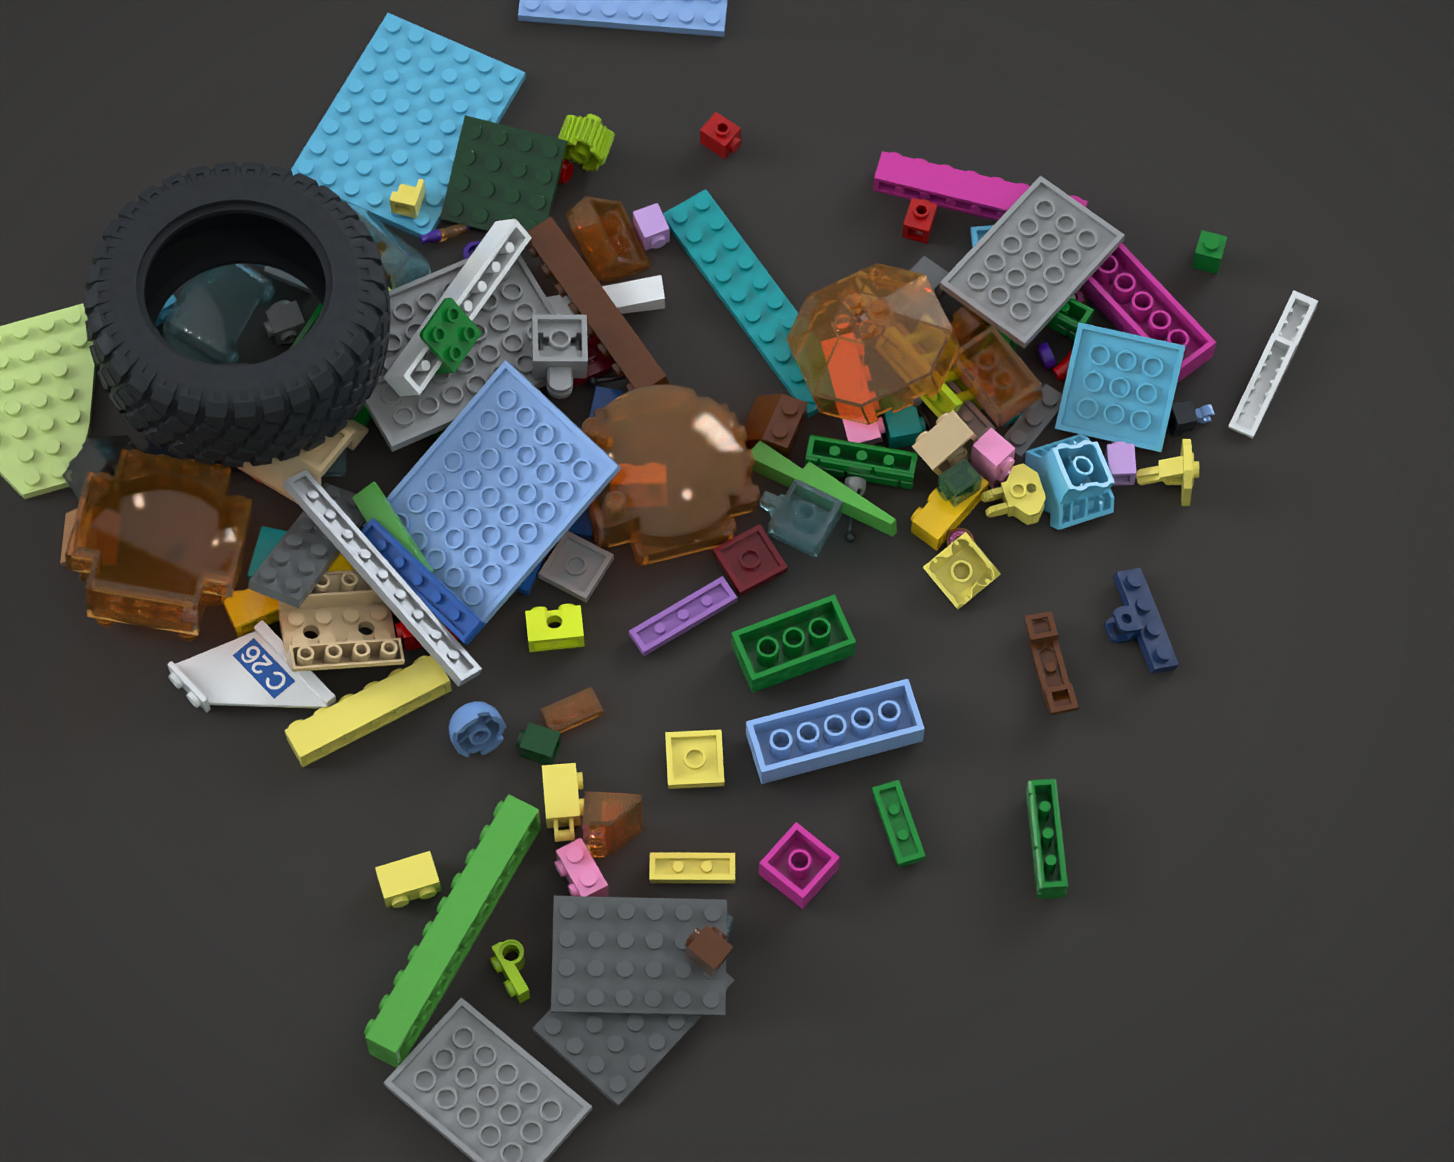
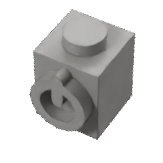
M288 300L279 301L266 311L268 321L264 322L268 337L274 336L277 346L283 343H293L305 326V321L296 300L293 302Z

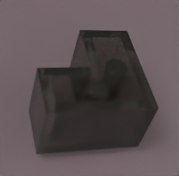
M128 435L92 437L83 443V448L69 462V467L62 476L79 500L99 498L112 479L132 477L145 458Z

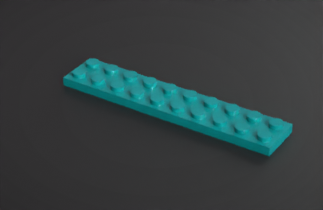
M705 189L663 213L671 233L790 395L808 403L807 418L837 402L823 346L709 192Z

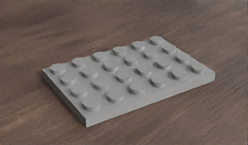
M1040 175L940 282V288L1022 348H1025L1124 241L1125 235Z
M463 998L458 1000L383 1082L388 1090L473 1162H546L592 1111V1106Z

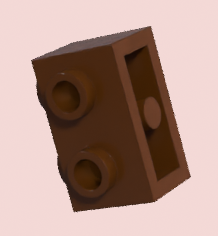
M705 925L702 930L696 928L686 940L685 946L687 950L685 956L712 977L730 956L733 946L725 941L727 936L715 926L711 929Z

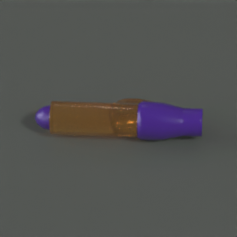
M460 223L436 229L421 235L420 240L422 244L445 241L449 237L467 233L471 226Z

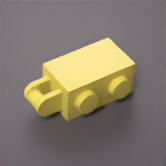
M576 763L543 765L542 774L547 828H554L555 842L575 841L574 826H581L580 816L586 815L584 798L579 799L578 789H584L582 772L576 771ZM569 826H570V829H567V830H559V829H558V827H569Z

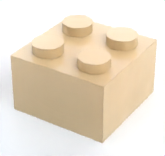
M954 410L941 415L936 421L937 425L929 432L924 431L916 438V443L912 446L943 481L952 469L957 470L963 463L965 464L971 459L972 445L979 440L977 435Z

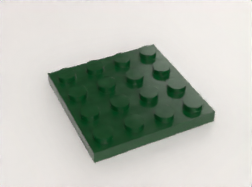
M465 115L440 219L487 231L491 229L496 221L516 219L526 232L530 231L550 217L568 141Z

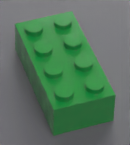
M835 594L731 632V646L752 693L855 655L856 649L855 638Z

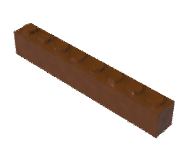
M549 217L527 233L532 237L526 245L528 252L534 259L539 257L542 261V264L539 265L547 278L552 276L557 282L553 286L561 298L567 296L571 302L568 304V307L573 315H587L588 336L590 338L593 336L597 338L599 343L596 346L603 357L609 356L614 362L611 364V367L619 378L625 377L628 382L625 387L633 398L638 396L644 404L670 387L669 381L662 369L553 218Z

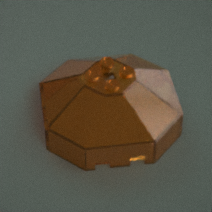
M879 263L807 295L786 337L789 348L819 412L866 425L879 421L877 416L891 409L893 413H896L913 405L912 400L927 393L928 397L939 393L960 349L955 333L926 275ZM863 313H866L869 319L858 323L856 316H862Z

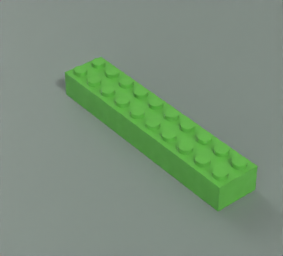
M509 794L504 802L500 801L493 813L495 818L491 825H486L483 828L479 837L481 842L477 849L472 848L465 860L467 866L462 873L458 872L451 884L453 889L448 898L444 896L437 907L438 915L433 922L429 921L422 933L424 937L419 946L415 945L408 956V961L410 962L406 969H401L396 975L393 985H395L390 995L386 994L379 1005V1010L381 1011L375 1020L371 1019L365 1028L364 1034L366 1035L365 1039L370 1055L395 1068L410 1054L541 830L539 809Z

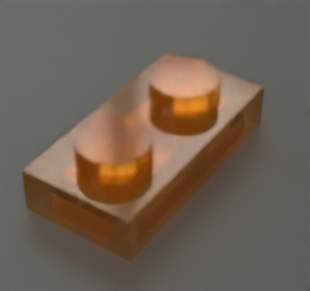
M589 687L542 708L541 714L549 729L562 733L603 715V709L592 687Z

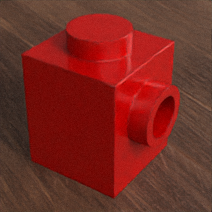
M715 112L700 129V143L723 159H726L731 152L735 153L742 144L741 128Z
M912 198L903 224L902 237L928 244L936 219L937 204L927 199L918 200Z

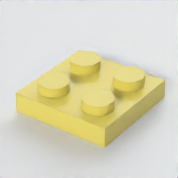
M721 730L665 732L668 789L724 786Z

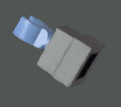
M1192 401L1173 403L1168 422L1171 436H1181L1183 432L1193 430L1199 422H1211L1210 416L1215 415L1212 405H1204L1194 410Z

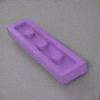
M722 576L629 630V636L642 655L646 656L737 602V596Z

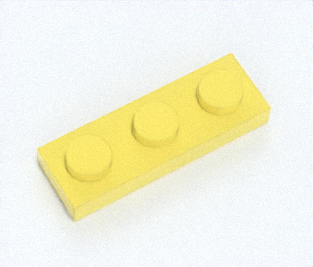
M650 853V883L735 884V853Z

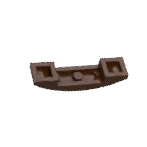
M1052 611L1025 616V625L1035 670L1050 714L1055 715L1078 710L1079 707L1073 685L1069 682L1058 643V632Z

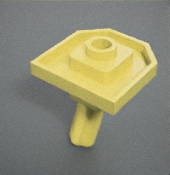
M1182 439L1180 456L1159 460V466L1139 469L1136 473L1138 484L1145 485L1163 481L1166 485H1181L1182 506H1190L1194 478H1199V461H1194L1191 439Z

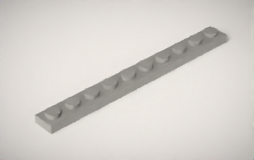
M304 470L286 479L283 485L284 489L459 687L478 676L482 668L307 470Z

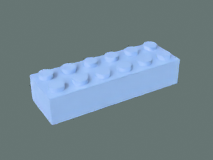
M908 679L746 721V736L761 784L922 742L925 730Z

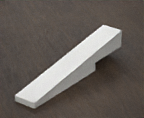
M661 275L602 286L621 314L665 309ZM560 295L546 297L557 315H573L568 307V304L571 302L567 296L563 298Z
M1293 290L1228 426L1229 429L1252 439L1254 438L1317 308L1318 300Z

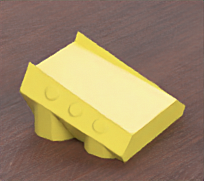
M967 532L957 538L923 567L957 609L961 608L1001 575Z

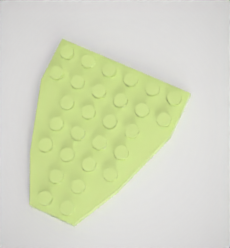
M83 304L0 326V475L24 499L78 484L91 431L96 366L94 365L89 346L93 345V342L87 339L85 321L88 319Z

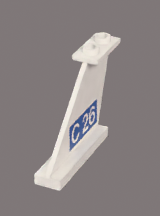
M263 620L254 626L255 631L179 663L174 664L171 661L167 664L170 671L168 676L170 681L178 689L183 687L188 692L186 696L196 708L201 706L206 713L211 709L210 705L320 709L326 706L329 708L337 703L335 695L312 671L292 672L286 664L283 641Z

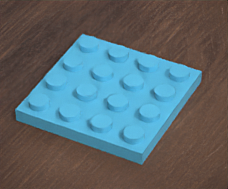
M1079 322L1055 429L1113 442L1122 441L1127 444H1134L1135 447L1162 452L1186 346Z

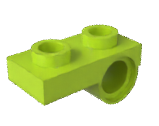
M506 940L491 947L493 957L490 958V961L497 973L502 972L507 981L503 983L511 998L516 995L520 1003L530 998L529 988L519 973L525 964L523 946L516 940ZM509 952L519 954V957L514 961H508L504 958Z

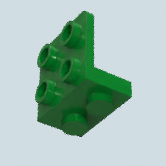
M444 298L420 332L421 340L442 362L435 374L455 373L482 332L452 298Z

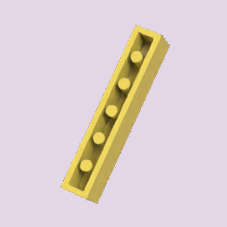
M431 655L419 657L413 662V665L405 669L399 668L392 671L387 678L379 682L373 681L367 684L362 691L354 695L347 694L343 696L338 703L331 707H322L313 716L305 720L299 719L294 721L285 730L287 741L301 766L305 767L451 692L450 680Z

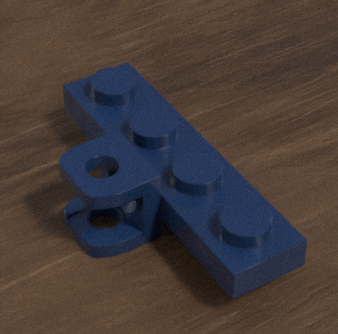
M1141 568L1116 572L1113 579L1124 606L1116 608L1112 613V617L1104 623L1110 641L1113 643H1126L1134 641L1137 637L1151 674L1175 670L1179 663ZM1117 626L1118 631L1121 632V634H1117L1113 630V627Z

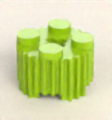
M588 114L584 118L567 115L558 136L559 139L568 141L564 159L582 164V169L586 171H598L599 166H602L606 161L614 140V132L606 129V126H602L601 118L596 115Z

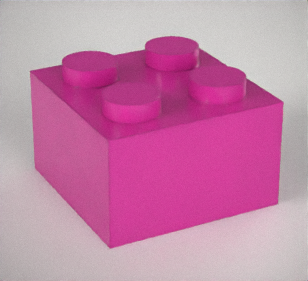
M796 822L759 863V875L803 909L839 869L840 857Z

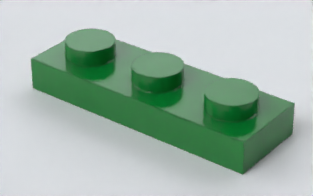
M899 780L872 787V794L898 868L925 860L926 856Z

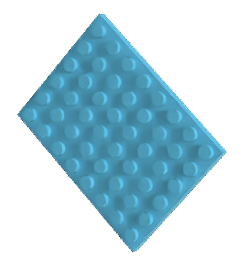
M387 13L291 168L293 176L301 173L317 181L318 186L325 185L339 195L341 201L347 202L351 208L420 238L421 235L435 230L441 221L440 216L464 116L499 124L524 82L526 73ZM423 179L425 181L426 194L417 219L391 213L390 197L392 191L398 192L400 184L416 187L418 180Z

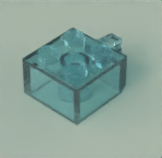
M794 480L786 495L776 496L765 491L760 500V507L769 511V516L772 517L768 524V536L817 559L842 516L843 501L800 480Z

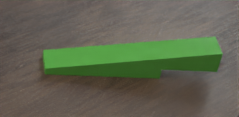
M759 441L746 456L748 469L892 537L897 533L895 518L810 461L802 469L762 441Z
M372 482L352 497L367 523L372 518L376 519L432 573L434 572L376 482Z

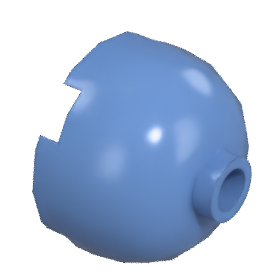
M474 701L461 706L454 712L449 722V736L459 754L469 757V753L481 751V755H485L496 749L503 741L502 734L506 724L495 707L485 702Z

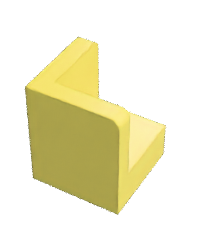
M419 179L416 187L400 184L398 192L392 191L390 197L391 213L417 219L426 194L425 181Z

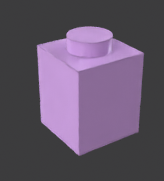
M658 203L633 211V225L645 250L657 249L670 242V230Z
M1122 441L1107 444L1104 457L1115 481L1113 485H1134L1136 478L1134 444H1127Z

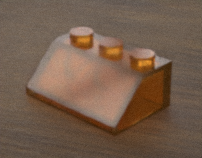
M585 196L566 214L570 223V229L575 234L580 250L590 266V271L597 280L615 282L645 271L652 266L621 201Z
M585 792L582 823L584 844L591 856L606 857L607 854L614 855L643 830L642 794Z

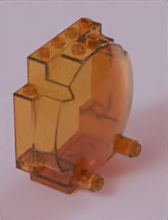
M651 385L631 390L617 397L607 406L595 409L594 416L587 418L583 422L582 428H580L621 467L620 471L586 509L598 547L605 549L630 542L637 567L721 545L732 539L734 533L737 532L733 516L756 511L757 502L761 500L758 485H753L750 477L753 476L752 465H755L752 450L746 449L744 441H747V435L744 426L739 425L735 413L729 411L727 403L719 405L709 397H697L695 391L688 387Z
M122 449L115 476L103 472H87L65 553L66 569L78 571L80 580L87 583V617L95 618L96 623L102 627H110L115 622L174 631L184 641H192L198 637L206 606L221 605L228 597H233L234 589L239 581L243 567L244 546L252 516V500L242 496H228L231 486L230 467H224L221 464L213 466L198 463L192 459L183 460L171 458L163 454L154 455L143 453L139 450L130 451Z

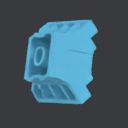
M1078 434L1025 452V465L1036 471L1039 475L1046 496L1043 511L1050 513L1051 527L1060 530L1114 512V496L1110 488L1115 481L1098 442H1091L1088 437Z

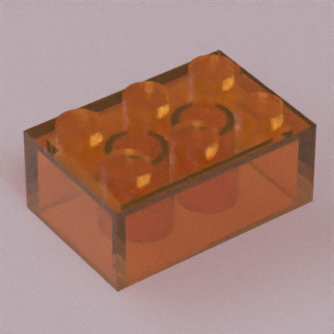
M994 325L949 355L950 366L953 372L999 428L1043 398L1042 384Z

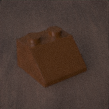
M783 393L757 396L737 439V444L753 449L759 441H762L789 459L807 418L808 403Z

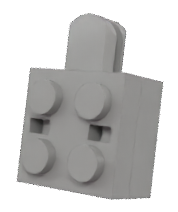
M532 314V378H547V390L550 396L558 399L570 396L573 390V378H587V315Z

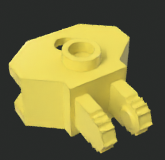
M1025 464L1013 466L1007 481L1002 482L1001 487L985 491L980 495L983 502L998 499L1003 501V503L990 506L985 510L989 518L1007 514L1008 517L1014 516L1026 525H1031L1039 522L1045 508L1046 496L1039 475Z

